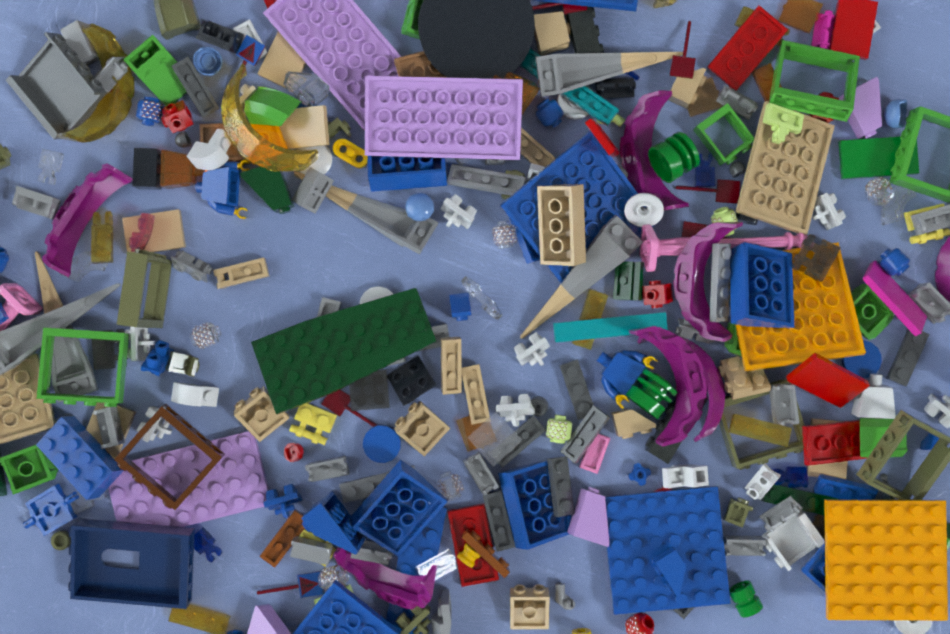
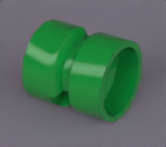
M741 581L729 588L730 597L736 603L735 607L741 617L753 616L763 609L759 596L754 595L755 589L751 581Z

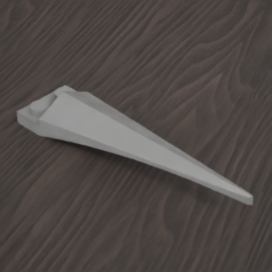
M114 284L82 299L0 331V376L14 369L41 348L43 327L67 328L120 287L121 284Z

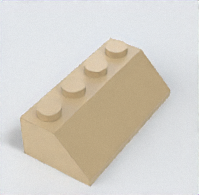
M583 184L537 186L540 264L576 266L586 263Z

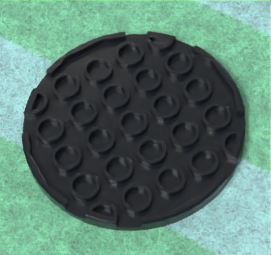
M423 0L418 20L419 38L424 53L431 64L447 78L504 79L513 73L525 60L532 45L535 30L534 13L530 0Z

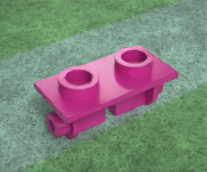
M827 10L825 14L816 13L811 46L829 50L835 18L833 11Z

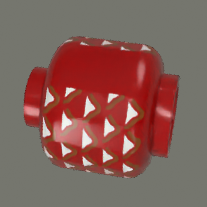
M644 612L636 613L626 620L625 628L627 634H653L654 621Z

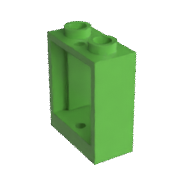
M728 103L693 129L720 166L725 162L727 165L737 159L735 155L740 151L744 154L752 148L751 143L754 141L753 135ZM723 116L744 142L725 157L705 132L707 128Z

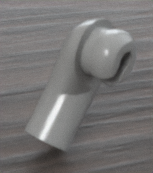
M555 583L556 602L564 609L572 610L575 607V602L565 594V583Z

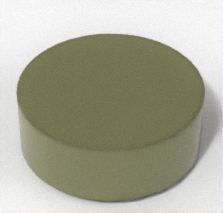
M60 530L51 537V545L56 550H64L71 544V537L66 530Z

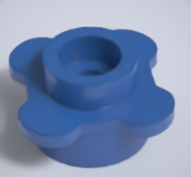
M635 463L628 477L631 481L635 480L640 486L646 484L647 477L651 475V470L642 467L640 463Z

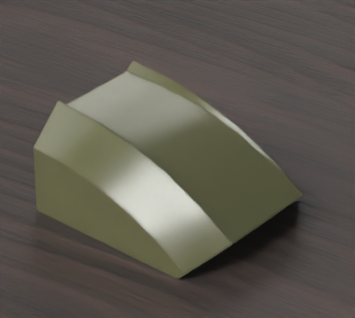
M154 0L160 32L166 40L200 29L201 23L193 0Z

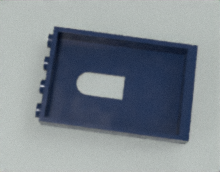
M79 518L70 526L69 536L71 537V544L69 546V555H71V562L68 568V572L71 573L68 585L70 599L187 609L192 601L195 528ZM107 549L138 551L139 569L108 566L102 560V553Z

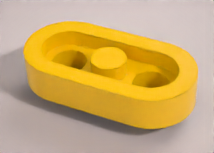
M346 139L335 141L333 152L338 158L358 169L367 166L368 156H365L364 149ZM341 147H346V152H340ZM358 156L363 157L361 162L356 161Z

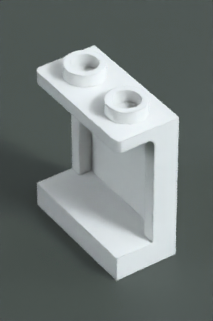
M800 511L798 516H794L788 521H783V524L775 528L774 531H767L761 535L766 539L765 548L769 552L773 551L775 554V562L780 568L784 567L788 571L792 569L790 565L816 547L820 548L825 542L803 511Z

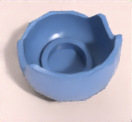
M201 47L193 55V65L201 75L214 76L222 69L223 58L216 49Z
M895 99L886 106L884 119L889 127L903 128L905 126L907 100Z
M424 193L411 195L405 205L407 216L415 221H424L430 218L434 213L432 199Z

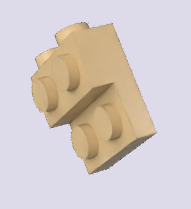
M739 356L720 360L718 370L721 377L724 378L725 390L727 393H730L732 400L771 391V385L763 369L745 371L743 361Z
M264 386L261 389L256 387L249 394L251 397L246 401L240 400L234 406V416L259 442L289 419L287 412L278 415L275 413L268 390Z
M419 401L418 403L414 402L408 409L409 413L405 417L401 416L396 421L394 429L400 437L425 457L449 431L450 427L422 401Z
M518 584L514 588H510V629H549V587L537 584L533 588H526L524 585Z

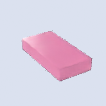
M598 434L584 453L579 468L598 474L610 437Z

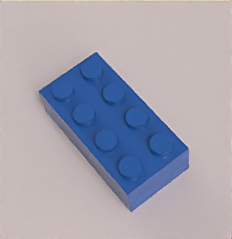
M75 416L61 417L36 444L86 500L99 498L124 471L118 467L117 462L105 448L101 449V444Z

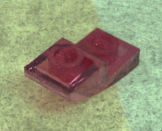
M141 213V218L138 219V229L140 232H132V237L129 239L131 252H135V249H145L152 234L154 215Z

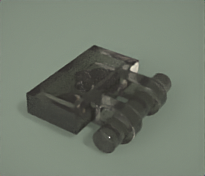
M809 234L807 239L803 240L802 248L795 255L794 263L791 267L794 270H799L801 265L807 267L804 274L822 282L841 247L824 239L818 245L814 243L816 237ZM809 251L815 252L812 259L806 257Z
M116 329V332L124 333V329ZM105 330L103 332H113V330ZM92 339L94 370L116 368L115 360H118L120 341ZM114 343H117L118 354L116 355L114 352Z

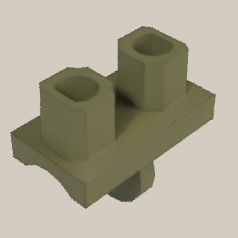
M427 604L422 609L419 606L410 609L415 614L411 619L404 612L398 616L396 622L401 628L400 633L408 634L413 630L414 634H419L420 632L427 634L429 632L427 625L431 621L428 618L423 622L422 620L430 613L431 607Z

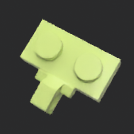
M768 103L765 107L762 123L772 126L771 130L774 131L772 142L779 144L785 141V136L789 132L794 134L801 132L804 114Z

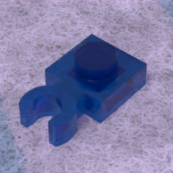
M699 153L700 167H695V187L716 186L715 167H710L713 155L709 153L708 160L704 161L702 153Z
M786 467L785 471L779 468L773 469L774 472L781 475L774 483L775 485L787 482L788 487L808 488L807 467Z
M204 527L195 533L194 549L199 555L205 552L207 560L212 563L215 560L212 553H216L217 556L223 553L221 548L213 545L216 540Z

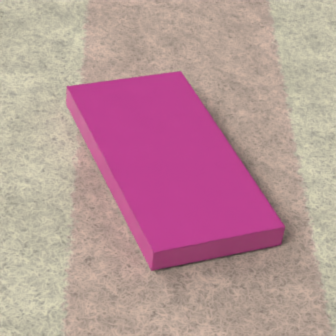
M876 260L871 262L863 277V281L914 336L921 334L927 315L894 279L883 270Z

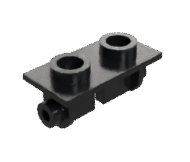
M634 78L605 79L595 82L596 94L603 99L635 97L634 89H636V82Z

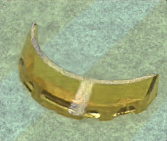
M92 23L82 26L81 30L89 38L98 54L102 69L111 57L126 58L128 56L124 53L111 31ZM130 67L127 68V73L120 80L113 76L117 84L101 99L92 115L83 124L68 132L56 134V138L86 143L98 140L115 131V128L127 117L132 105L131 99L134 97V77Z
M242 63L226 86L222 98L221 116L228 139L245 159L253 164L267 168V170L274 172H299L305 170L319 159V152L316 149L298 151L277 146L258 134L246 119L239 98L240 80L247 75L246 66Z

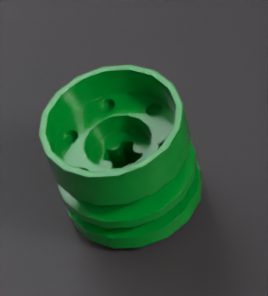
M677 131L672 136L666 138L665 142H659L648 151L649 161L653 170L666 183H671L678 179L683 173H687L697 167L700 162L696 146L683 132Z
M644 369L642 374L648 380L646 381L638 377L637 380L643 387L640 389L632 385L625 396L651 416L659 419L665 411L664 406L660 403L661 400L671 403L672 400L666 393L675 397L678 392L663 377Z

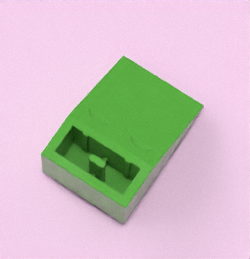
M151 35L123 59L165 106L177 102L187 93L171 67L178 61L154 35Z

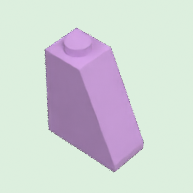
M878 77L856 87L854 109L848 118V122L858 139L863 136L867 139L877 133L876 129L882 126ZM844 94L839 97V100L843 101Z
M588 487V490L581 488L567 533L609 547L605 496L599 494L600 490Z
M271 605L255 606L247 634H291Z

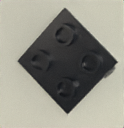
M419 355L386 375L403 406L436 386V382L429 374Z

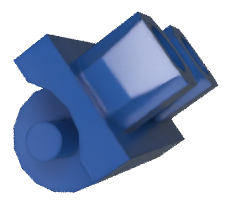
M158 340L141 365V371H150L152 374L160 376L166 370L170 352H174V349L169 348V343Z
M294 484L283 487L285 496L279 497L277 489L266 491L267 501L263 502L264 508L268 507L270 511L276 509L275 514H282L284 518L290 516L289 511L295 510L294 503L303 501L302 495L298 493Z

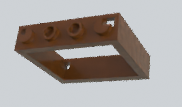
M165 404L159 408L114 460L120 469L133 475L132 478L136 482L143 483L148 488L147 490L150 494L162 499L163 504L167 508L176 510L222 459L225 453L170 406ZM161 417L212 459L178 499L126 457Z

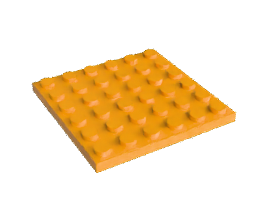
M839 242L804 247L803 249L782 250L792 253L794 328L747 327L735 324L744 370L751 371L801 364L814 353L828 360L864 355L866 351Z
M824 499L826 619L948 621L945 500Z

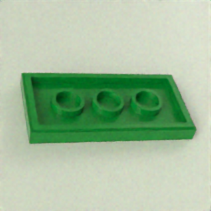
M900 137L839 141L841 179L891 176L892 172L890 171L896 161L895 154L901 143ZM917 140L907 175L919 174Z

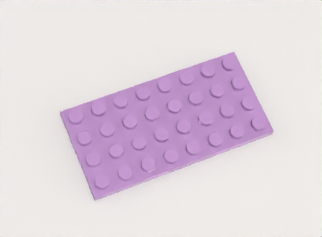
M277 0L263 12L265 17L360 127L365 130V76L399 77L394 59L401 57V55L353 0Z
M365 76V156L520 160L523 80Z
M247 431L211 440L225 455L176 510L167 508L163 504V500L158 496L150 494L147 490L148 488L143 483L136 482L132 478L133 475L131 473L123 471L108 487L116 521L185 527L264 507L263 502L267 501L266 491H269L257 439ZM191 445L131 461L178 499L212 459L196 445Z

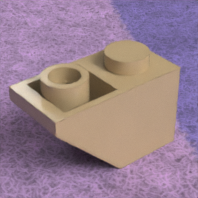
M706 69L695 70L693 79L677 77L670 90L673 95L668 100L686 109L689 104H694L698 96L695 92L698 86L702 88L707 78L704 76Z
M630 408L611 413L616 435L618 437L622 436V439L633 437V433L636 432L641 434L650 433L652 428H656L654 422Z

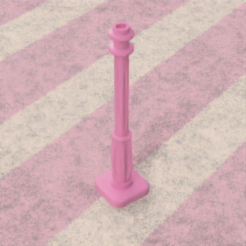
M650 224L643 225L641 230V240L643 243L639 247V255L641 261L644 262L645 270L647 272H654L657 257H660V255L679 256L691 237L659 239ZM786 232L784 236L721 239L718 243H731V248L746 242L767 248L784 247L785 250H791L792 247L803 249L808 245L809 239L807 235L802 233L792 235L790 232Z
M3 283L0 286V294L6 299V303L2 306L9 319L0 324V331L7 329L19 313L22 315H38L43 310V307L19 284Z

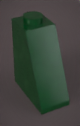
M277 161L240 173L242 179L274 212L285 214L291 211L290 208L295 207L281 165Z

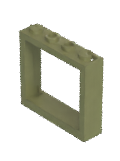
M135 249V253L127 252L116 325L138 328H163L172 261L167 260L165 255ZM151 263L144 316L140 318L147 264Z
M784 378L771 382L770 385L787 383L788 381ZM769 391L732 400L731 395L726 396L724 408L767 395ZM798 402L799 424H793L797 441L742 458L737 457L723 412L719 426L732 467L739 470L749 469L752 464L757 463L761 465L768 463V459L774 457L776 459L785 458L787 453L790 452L801 453L803 451L802 426L805 425Z
M900 410L856 475L868 485L898 500H911L912 495L915 496L912 500H922L950 461V447H947L950 443V436ZM914 424L937 436L939 440L906 487L901 491L876 477Z

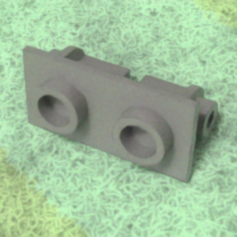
M111 57L107 60L106 66L95 74V79L102 83V87L106 92H110L117 84L113 76L120 80L127 73L129 66L123 62L125 57Z
M724 85L716 100L722 106L728 103L735 113L748 120L758 108L757 102Z
M178 251L175 257H171L173 267L177 271L186 272L197 281L202 280L207 283L206 274L210 275L213 271L210 264L200 259L193 264L195 257L184 251Z
M678 318L679 326L676 327L675 334L692 339L693 334L696 333V341L708 344L714 342V340L702 337L685 318Z
M790 496L759 517L766 523L764 527L767 531H774L775 528L783 524V521H788L794 516H798L803 507Z
M364 541L357 554L351 553V558L385 565L389 564V559L391 560L392 557L390 551L371 541Z

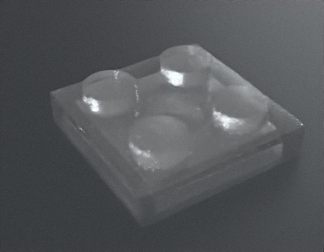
M497 411L467 437L493 467L522 441Z

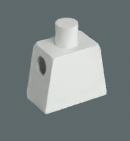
M870 374V386L855 397L851 414L864 418L895 419L892 387L882 385L881 374Z

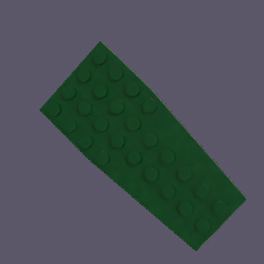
M413 288L303 321L252 341L251 344L275 413L278 415L330 395L361 378L371 375V373L379 369H383L414 352L422 350L430 344L436 343L437 340L418 290Z

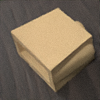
M556 11L534 15V35L539 55L545 56L569 47L571 30L569 23L565 22L563 12Z

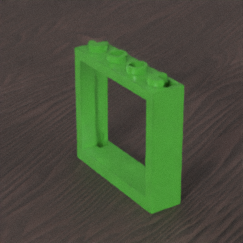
M782 40L777 52L769 103L798 112L847 122L854 109L860 56ZM786 59L847 72L843 101L779 87L783 60Z
M919 106L910 110L908 117L905 119L906 125L900 136L901 143L895 154L896 161L890 171L892 175L889 183L950 203V184L948 190L906 176L922 119L950 129V116Z
M43 327L36 399H44L43 403H56V400H64V404L76 405V401H84V405L96 406L97 402L104 403L105 407H116L117 404L123 403L129 334ZM67 337L120 341L115 397L49 393L54 338Z

